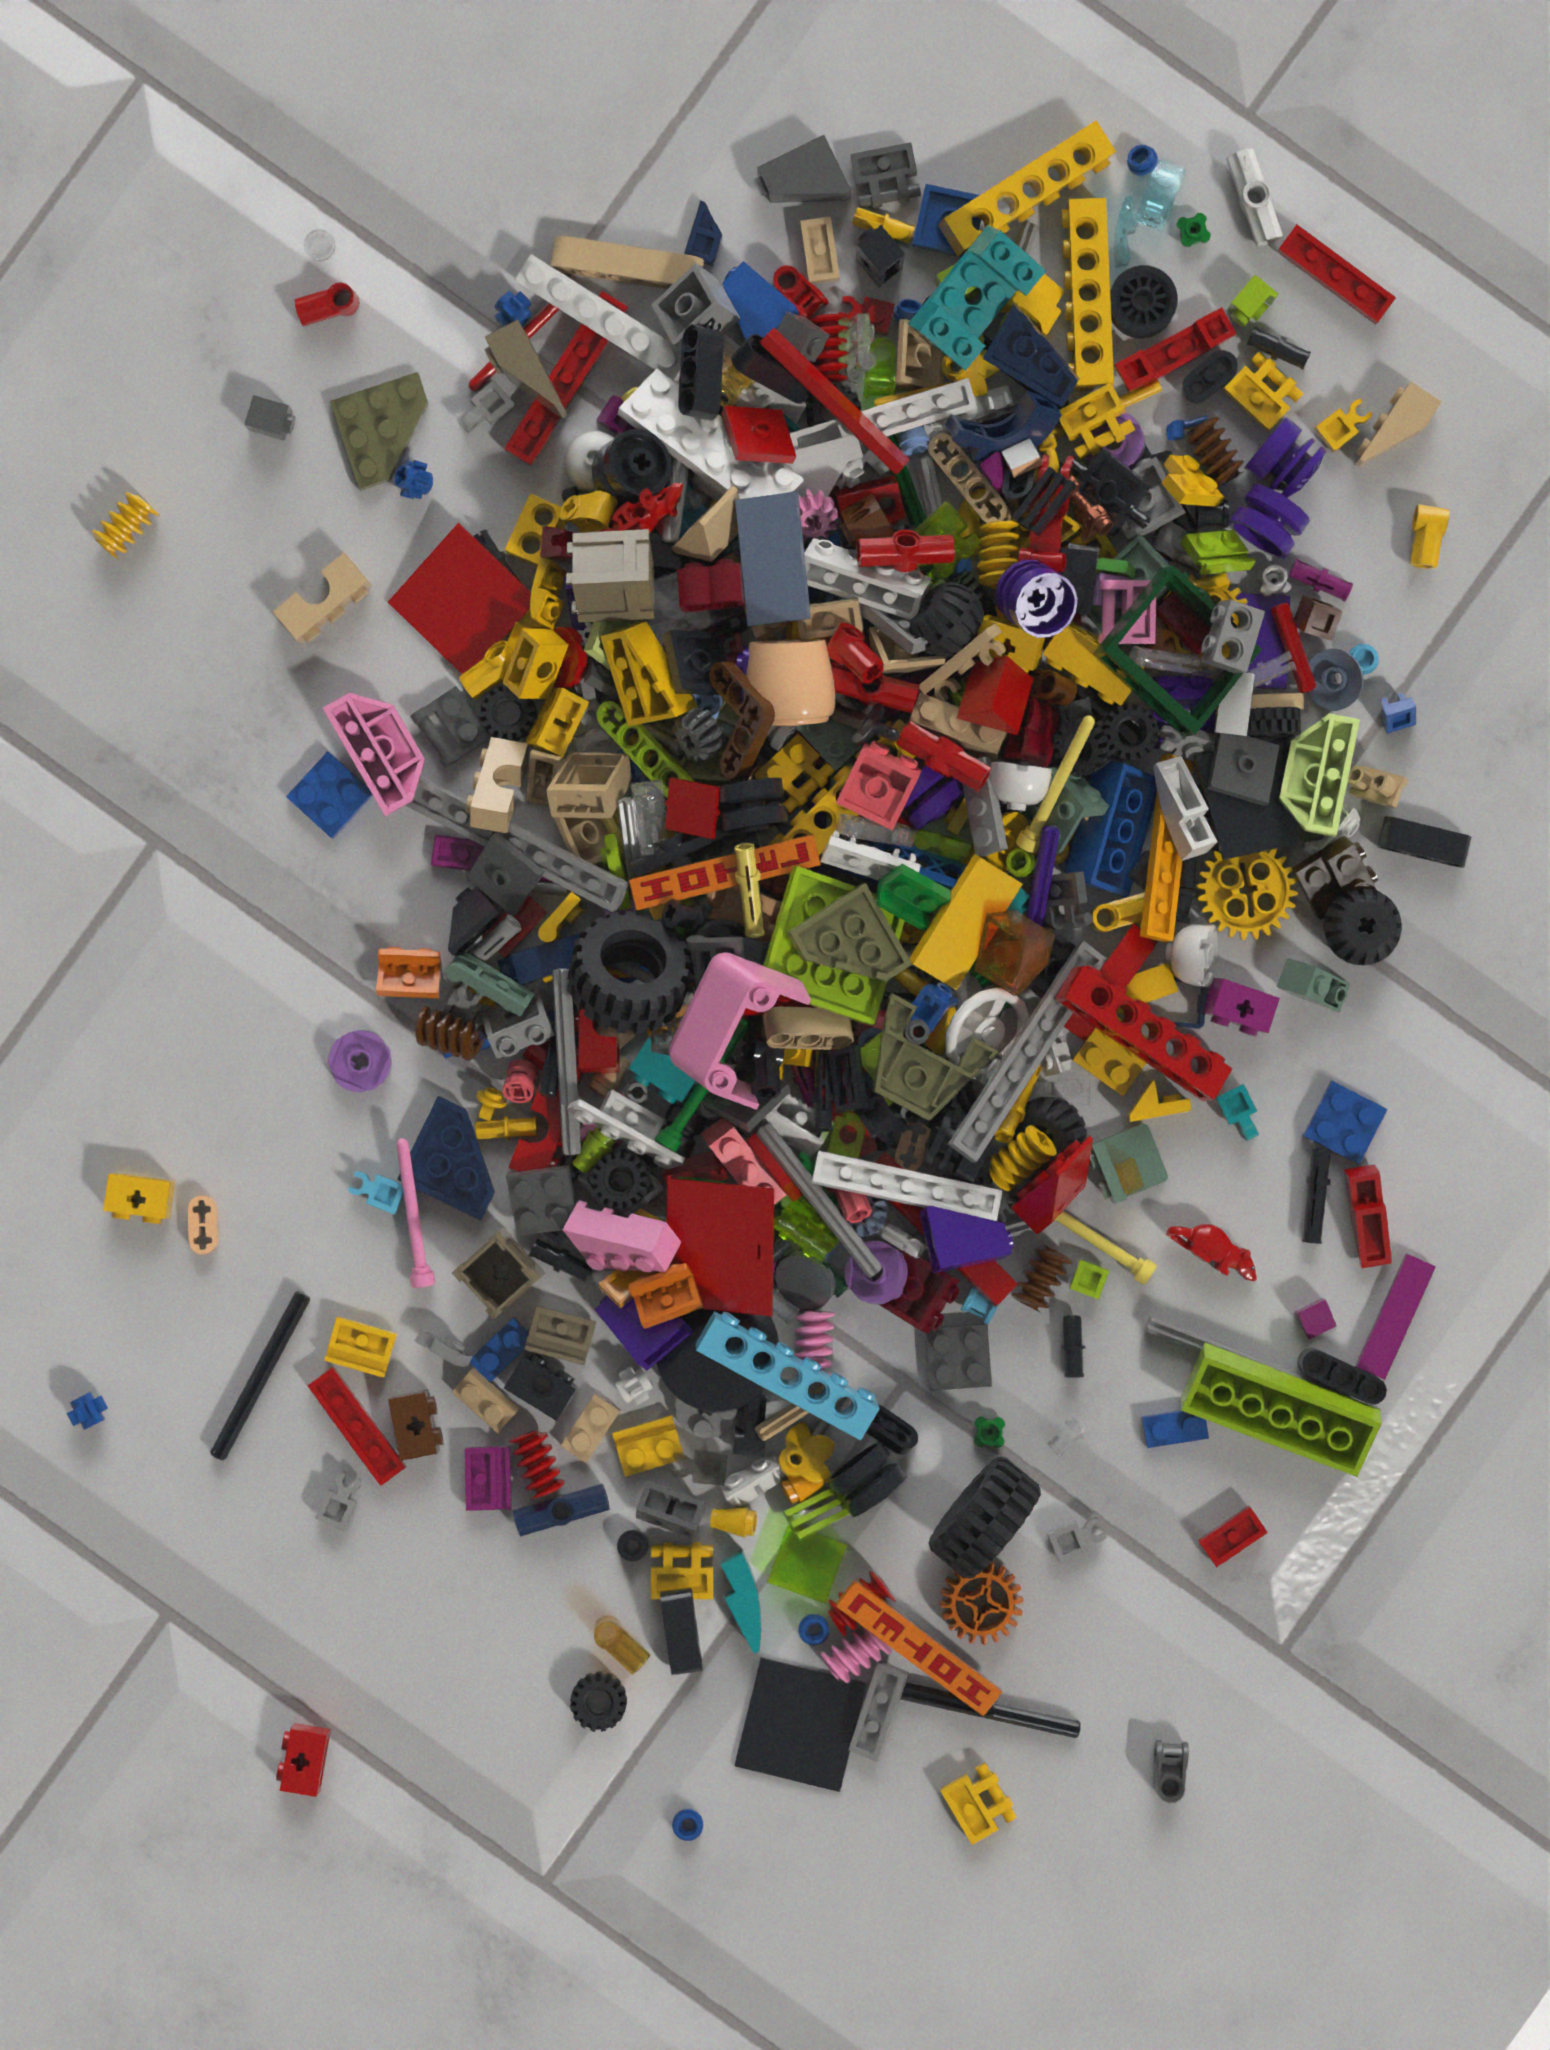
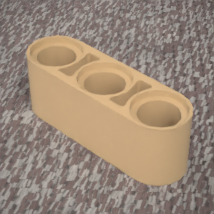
M780 1006L773 1007L762 1014L766 1042L772 1048L836 1050L849 1047L854 1042L850 1019L820 1008Z

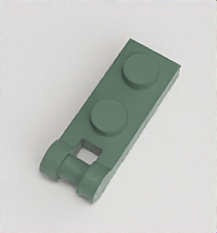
M459 952L445 972L450 981H462L472 987L478 994L487 996L500 1004L506 1011L515 1013L520 1017L535 995L532 991L519 985L514 980L467 952Z

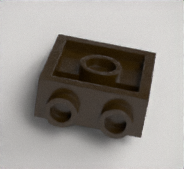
M1344 835L1291 868L1312 911L1319 920L1325 917L1331 903L1342 893L1348 898L1347 892L1357 890L1360 895L1363 893V889L1371 888L1377 890L1374 883L1378 882L1377 875L1369 865L1365 867L1362 861L1367 857L1364 849L1358 842L1352 843Z

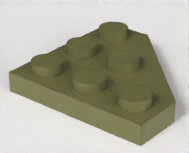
M418 372L330 401L360 491L390 481L402 453L404 454L415 432V427L429 404Z
M866 883L858 885L786 932L801 960L880 981H888L912 965L883 912L876 905V900Z

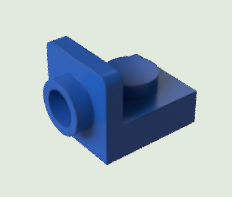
M933 982L925 985L912 1002L917 1008L911 1021L915 1019L924 1021L929 1027L930 1034L946 1012L956 1006L958 999L953 996V991L943 983Z

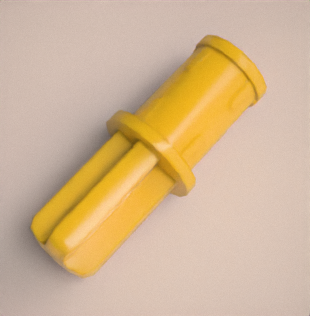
M862 208L856 209L852 220L854 226L865 230L871 227L875 230L882 225L893 239L908 245L915 228L913 224L889 218L887 213L883 216Z
M505 1116L501 1120L477 1121L475 1124V1134L477 1139L505 1138L506 1141L510 1140V1137L538 1136L537 1118L509 1119L508 1116Z

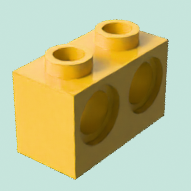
M530 493L504 549L506 554L537 568L541 560L543 526L536 522V518L541 512H550L553 515V520L546 526L565 530L567 522L563 521L559 516L561 507ZM529 540H537L540 543V549L534 554H528L523 550L524 544Z
M552 688L549 699H545L525 743H528V746L540 752L563 758L589 702L564 688Z

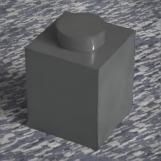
M788 311L777 328L808 361L815 362L822 353L829 337L828 333L806 317Z
M253 395L244 425L249 431L285 441L286 434H291L293 431L296 417L292 415L293 410L289 405Z

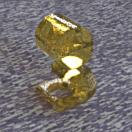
M733 364L728 372L722 373L721 391L726 394L729 402L720 400V405L723 408L724 406H734L743 388L748 391L756 383L754 380L738 372Z

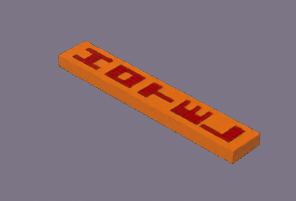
M813 834L758 847L754 850L756 868L761 874L760 880L791 873L793 866L807 869L821 865ZM736 853L629 879L636 910L665 904L671 899L682 900L738 886L739 883L735 879V873L738 871ZM745 866L747 883H750L748 866Z
M855 1579L836 1602L837 1608L983 1717L1003 1693L1001 1688Z

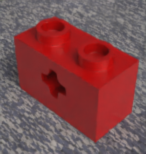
M294 1723L290 1731L284 1732L281 1749L286 1750L284 1762H279L276 1781H281L279 1791L313 1797L318 1796L322 1786L331 1729ZM300 1753H304L305 1760H308L304 1766L300 1765V1759L297 1758Z

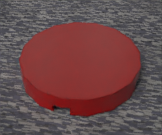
M557 627L553 631L568 644V648L553 687L571 689L573 685H578L584 676L587 665V653L582 650L580 642L584 641L576 629Z

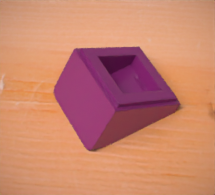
M612 395L596 421L617 435L635 429V427L618 415L619 407L624 401L621 397Z
M995 452L979 464V468L1000 497L1005 499L1002 488L1007 464L1000 453Z
M1324 1298L1295 1311L1308 1340L1337 1326L1329 1305Z

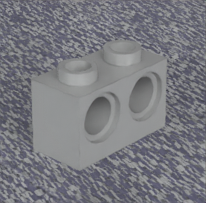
M1231 599L1219 601L1211 613L1210 621L1212 626L1210 633L1202 643L1201 652L1203 656L1201 662L1232 673L1247 672L1265 611ZM1233 613H1235L1239 619V623L1236 628H1234L1231 624V616ZM1224 643L1228 645L1230 650L1227 659L1224 658L1221 652Z

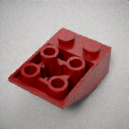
M1091 1136L1081 1143L1077 1140L1073 1141L1063 1153L1060 1152L1055 1159L1048 1163L1049 1167L1046 1171L1039 1169L1033 1175L1034 1179L1031 1183L1028 1182L1016 1193L1019 1199L1011 1209L1036 1234H1039L1052 1224L1086 1187L1093 1144Z

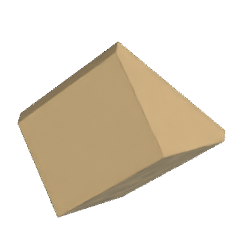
M900 319L894 391H913L943 384L944 374L941 364L945 355L908 325L910 320Z
M733 485L671 549L677 554L713 562L738 534L735 500L740 499L738 489Z
M869 627L870 648L883 661V675L936 670L945 664V657L938 655L928 656L923 652L910 654L903 650L889 636L885 635L878 627Z
M554 817L568 852L595 866L602 863L600 848L605 847L604 835L610 833L601 818Z

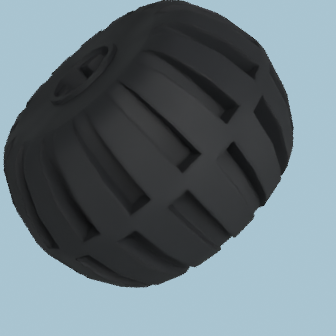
M944 582L932 589L926 595L918 614L909 621V632L911 635H914L915 639L925 637L929 642L925 644L926 650L921 652L928 656L938 655L946 659L962 650L971 641L972 637L975 636L982 624L984 611L981 602L971 589L960 583Z
M1371 888L1363 889V893L1360 895L1357 890L1347 892L1348 898L1342 893L1331 903L1324 918L1323 931L1330 949L1337 957L1353 965H1372L1387 958L1398 945L1402 931L1400 913L1395 904L1385 894ZM1360 919L1370 922L1371 925L1368 927L1369 933L1359 931L1358 927L1361 926Z
M1038 1097L1027 1102L1025 1117L1018 1124L1013 1140H1016L1019 1133H1025V1129L1030 1125L1048 1136L1053 1142L1057 1154L1051 1156L1050 1160L1046 1163H1042L1039 1169L1046 1171L1049 1167L1048 1163L1055 1159L1060 1152L1063 1153L1073 1141L1077 1140L1081 1143L1087 1138V1130L1084 1127L1086 1124L1083 1117L1079 1116V1111L1073 1105H1069L1068 1101L1055 1097ZM1049 1129L1052 1134H1046V1130Z

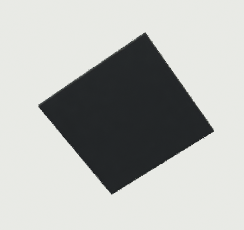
M1295 735L1266 741L1279 745L1269 803L1265 806L1207 789L1214 751L1193 756L1222 860L1324 839L1323 834L1305 831L1279 801L1291 740L1296 737Z
M761 1657L734 1766L840 1792L850 1753L848 1749L857 1725L866 1683L852 1679L846 1683L840 1678L838 1681L832 1674Z

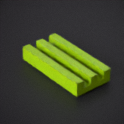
M830 1488L784 1511L783 1515L797 1541L851 1515L843 1504L846 1498L845 1495H835L836 1500L794 1520L793 1515L835 1495ZM839 1505L842 1511L802 1531L798 1528V1526Z

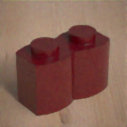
M731 559L716 561V565L703 567L702 563L694 562L685 564L683 569L677 570L679 607L682 612H702L745 606L743 574L740 563H735Z
M1028 698L1018 735L1011 733L1007 735L1004 747L1005 759L1022 766L1029 765L1047 768L1053 754L1052 738L1056 733L1059 723L1058 708L1035 698Z

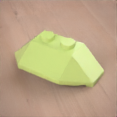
M1329 713L1321 721L1291 740L1279 801L1305 831L1333 837L1337 836L1360 719Z

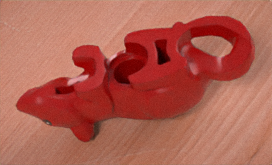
M674 483L669 487L663 488L656 496H651L652 492L647 488L644 489L639 495L640 502L632 504L627 501L612 516L614 521L613 528L603 529L598 532L649 529L650 534L658 521L669 514L671 517H676L678 515L677 506L681 500L683 484Z
M1201 1224L1193 1228L1172 1226L1166 1231V1236L1200 1260L1208 1264L1214 1261L1216 1264L1213 1268L1222 1275L1228 1276L1230 1273L1228 1268H1232L1245 1280H1257L1255 1265L1250 1257V1250L1245 1248L1239 1249L1232 1244L1225 1232L1218 1226L1212 1224ZM1180 1236L1185 1237L1188 1241L1183 1240Z

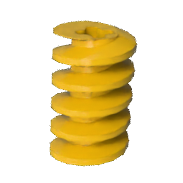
M128 492L124 494L128 504L119 501L116 503L120 513L108 512L112 522L109 523L104 520L99 522L104 531L100 532L95 529L91 531L95 541L118 561L119 558L115 553L116 550L127 553V548L123 542L126 541L131 544L136 542L132 532L143 535L144 531L140 523L151 526L152 521L148 514L150 513L158 517L160 515L137 494L133 495Z
M994 521L979 527V533L985 536L979 539V545L985 548L979 552V558L984 560V562L979 564V571L985 573L978 577V583L996 589L1002 574L1009 566L1018 562V559L1009 557L1010 553L1018 551L1017 546L1010 545V541L1018 539L1019 536L1010 532L1011 528L1019 526L1017 522Z
M1030 1125L1025 1129V1133L1021 1132L1017 1135L1016 1140L1012 1139V1142L1008 1143V1147L1003 1146L1000 1148L999 1154L994 1153L990 1156L992 1165L989 1169L990 1176L996 1185L1003 1190L1010 1191L1015 1188L1016 1184L1021 1183L1024 1177L1030 1176L1033 1170L1036 1171L1042 1166V1163H1046L1050 1160L1051 1156H1055L1057 1154L1056 1148L1048 1136Z

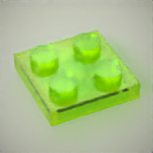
M787 1524L767 1583L826 1604L847 1543L817 1532L797 1541L789 1524ZM798 1526V1528L800 1529V1531L806 1529V1528H803V1527Z

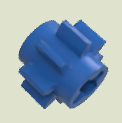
M511 291L506 292L494 306L498 311L495 315L496 320L503 327L516 320H519L523 326L532 316V312L528 309L532 305L531 301L521 291L516 296Z
M407 460L406 465L402 464L398 467L394 482L397 487L402 488L400 496L410 499H421L422 494L426 495L430 492L433 485V475L426 471L427 463Z
M89 1392L70 1402L73 1410L66 1413L73 1426L80 1423L83 1430L105 1420L102 1412L108 1409L102 1395L94 1399L92 1393Z

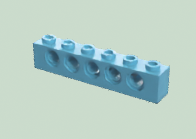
M715 1311L713 1312L695 1343L696 1351L861 1441L880 1409L878 1402L874 1400L876 1396L863 1387H859L856 1390L847 1385L849 1381L840 1374L832 1372L829 1375L820 1370L822 1366L811 1358L805 1357L802 1360L793 1355L794 1350L781 1342L775 1345L765 1340L767 1338L766 1334L754 1327H750L747 1330L738 1325L740 1321L727 1312H723L722 1315ZM731 1337H739L743 1340L740 1348L732 1350L725 1345L726 1341ZM759 1352H766L770 1355L769 1361L762 1365L756 1364L753 1358ZM786 1367H793L797 1370L796 1376L789 1380L782 1378L780 1374ZM814 1382H820L825 1385L824 1390L819 1394L809 1393L808 1387ZM841 1397H848L852 1400L851 1405L846 1409H838L835 1407V1403Z

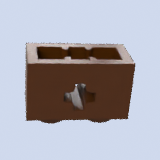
M428 1390L389 1398L388 1402L400 1461L437 1454L440 1451L439 1446L444 1445L441 1427H435L433 1415L438 1414L435 1397H429ZM416 1416L419 1422L424 1421L425 1423L419 1433L415 1427H410V1423L414 1421Z

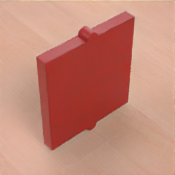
M675 777L669 778L668 800L665 801L667 806L665 829L714 839L717 816L720 815L718 810L720 787Z

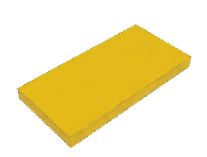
M974 854L951 890L950 901L941 906L910 956L911 963L957 990L1023 884Z

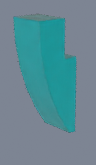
M742 1549L721 1560V1567L733 1590L725 1594L724 1599L751 1650L755 1654L760 1651L761 1607L752 1568Z

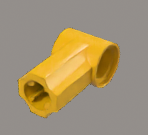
M1417 504L1412 521L1414 538L1409 565L1424 569L1437 568L1442 536L1445 535L1448 526L1449 509Z
M499 641L492 645L485 653L483 660L459 676L460 682L475 700L504 680L514 652L506 641Z
M1145 892L1092 908L1089 912L1092 915V922L1089 924L1090 928L1095 932L1105 933L1142 921ZM1100 910L1107 911L1111 916V922L1107 927L1101 926L1097 921V914Z

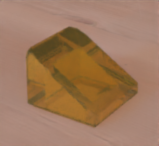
M1134 1158L1113 1164L1126 1195L1144 1186Z

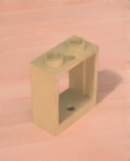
M569 752L546 790L551 817L611 819L617 809V801L624 797L633 781L629 756L626 753ZM596 759H601L602 763H599ZM579 783H601V784H605V785L579 784Z

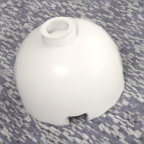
M600 431L585 432L577 436L568 446L564 458L566 474L571 483L577 486L578 489L585 491V493L597 491L592 480L591 466L595 454L603 445L614 439L611 435Z
M991 762L992 786L998 799L1007 802L1006 809L1025 811L1026 805L1037 804L1046 796L1052 781V769L1029 765L1022 766L1013 763Z
M1193 924L1184 927L1176 934L1173 943L1169 942L1167 944L1166 961H1171L1173 973L1185 984L1198 987H1208L1211 984L1214 973L1208 971L1212 962L1216 963L1218 952L1217 931H1213L1214 925Z

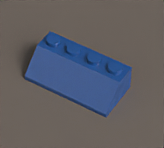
M1110 761L1105 764V767L1092 773L1089 785L1100 792L1101 797L1109 807L1102 816H1092L1087 821L1084 818L1081 819L1074 833L1064 873L1083 871L1086 887L1126 898L1129 897L1153 812L1157 786L1155 776L1125 763Z

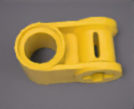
M594 491L578 496L573 495L563 503L559 516L563 521H570L576 525L580 533L598 532L609 528L612 516L618 505V500L611 494L603 491Z

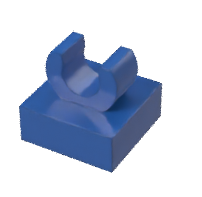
M1398 693V702L1392 704L1388 703L1386 697L1382 698V725L1387 734L1416 725V705L1412 697L1406 699L1404 694Z

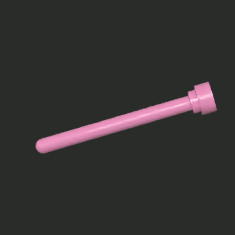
M402 1138L397 1141L396 1147L414 1262L409 1278L412 1288H421L434 1285L435 1276L434 1271L430 1270V1265L426 1264L409 1143L406 1139Z

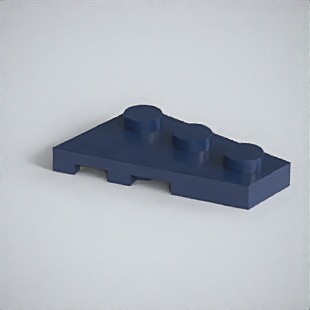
M1015 303L983 359L1063 407L1080 378L1017 303Z

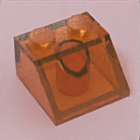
M1016 910L987 913L975 971L1011 995L1019 996L1049 964L1055 934Z

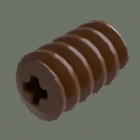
M1213 417L1194 427L1186 434H1192L1187 440L1189 446L1198 444L1193 451L1194 456L1205 455L1199 464L1201 467L1211 466L1205 475L1208 477L1217 476L1214 481L1218 485L1217 488L1245 471L1239 472L1238 469L1244 461L1232 460L1238 450L1227 451L1226 447L1232 440L1231 438L1220 439L1225 428L1215 429L1214 425L1219 421V417Z
M425 1006L418 1017L415 1036L416 1042L421 1046L428 1045L430 1049H439L442 1053H451L454 1057L462 1056L464 1060L471 1061L481 1050L485 1041L486 1031L483 1024L475 1031L476 1024L474 1021H469L464 1028V1018L458 1017L453 1024L452 1014L445 1015L442 1020V1012L440 1010H436L431 1016V1008Z
M1043 1244L1046 1247L1045 1249L1035 1248L1034 1250L1040 1259H1029L1028 1261L1034 1271L1024 1270L1022 1273L1028 1279V1282H1017V1286L1023 1291L1022 1294L1011 1293L1015 1300L1040 1312L1038 1308L1050 1307L1049 1303L1044 1299L1045 1296L1055 1297L1056 1295L1050 1286H1061L1062 1284L1056 1277V1274H1067L1062 1263H1073L1071 1258Z

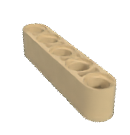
M555 236L550 266L565 274L669 289L695 263L703 268L704 260L686 254L569 236Z

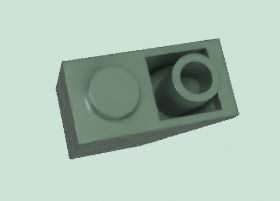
M1287 958L1277 984V988L1291 995L1336 1012H1340L1347 998V991L1350 983L1316 966Z

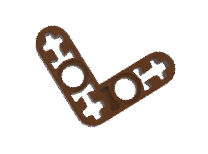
M716 662L710 669V683L740 717L721 757L720 769L726 779H744L749 774L774 722L775 711L771 702L765 699L752 686L748 677L735 663ZM741 687L743 688V691H744V701H743V702H741V700H740V689H741ZM746 732L749 734V738H750V743H749L748 748H747V746H746V744H745V734H746Z

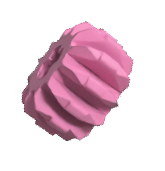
M807 489L805 492L806 496L801 497L799 495L803 543L809 537L813 540V538L818 539L817 537L820 535L828 539V530H836L837 508L834 507L833 499L830 496L825 497L821 490L812 495L811 491Z

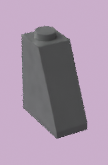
M825 135L757 167L758 178L754 179L761 196L767 194L770 203L846 201L851 198V188Z

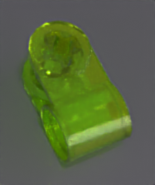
M877 338L869 345L863 398H868L869 395H895L896 348L893 342L887 338ZM878 347H885L889 350L890 357L885 361H878L873 356V351Z

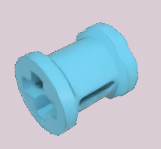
M972 1286L960 1310L964 1312L969 1311L984 1319L983 1323L988 1325L998 1306L994 1307Z

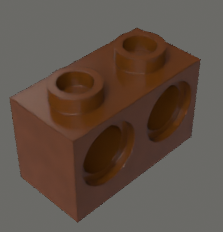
M873 493L840 512L844 522L839 525L852 548L856 547V542L859 539L891 538L895 533Z

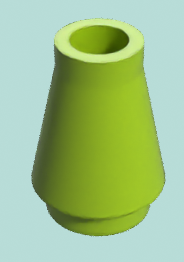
M1020 847L1013 849L1006 859L1008 871L1015 877L1034 876L1037 856Z
M597 1126L593 1131L589 1130L581 1146V1152L577 1154L572 1162L573 1165L587 1174L600 1159L614 1150L613 1145L616 1143V1140L603 1135L601 1128Z

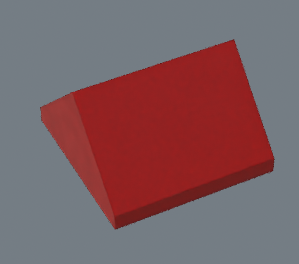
M1008 656L993 658L994 661L988 666L981 660L975 661L976 664L970 670L957 719L1018 735L1034 678Z

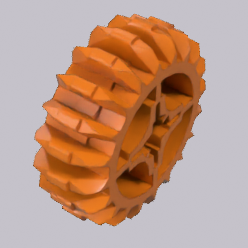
M994 1561L971 1579L963 1578L953 1570L958 1579L955 1581L951 1577H946L945 1582L952 1588H941L940 1590L941 1595L949 1597V1599L939 1601L941 1608H949V1610L941 1614L943 1620L953 1618L948 1624V1629L952 1631L959 1626L960 1628L957 1632L959 1639H962L969 1632L968 1641L971 1644L975 1642L976 1635H980L982 1645L987 1644L986 1635L990 1634L993 1641L998 1642L999 1637L996 1632L1001 1630L1003 1635L1008 1636L1010 1633L1005 1625L1007 1623L1013 1627L1018 1625L1017 1621L1011 1617L1012 1614L1021 1616L1023 1613L1022 1609L1014 1606L1024 1602L1022 1596H1013V1594L1021 1590L1020 1584L1010 1586L1015 1576L1011 1573L1003 1578L1006 1567L1003 1565L994 1572ZM975 1578H983L976 1590L960 1591L962 1586L968 1581ZM992 1580L998 1582L1006 1591L1007 1603L1000 1602L999 1599H995L990 1595ZM985 1592V1598L991 1604L983 1605L984 1608L979 1609L978 1613L977 1604L972 1600L976 1597L979 1599V1595H983ZM956 1600L972 1608L971 1624L964 1621L957 1613ZM988 1613H1003L997 1621L989 1625L980 1626Z

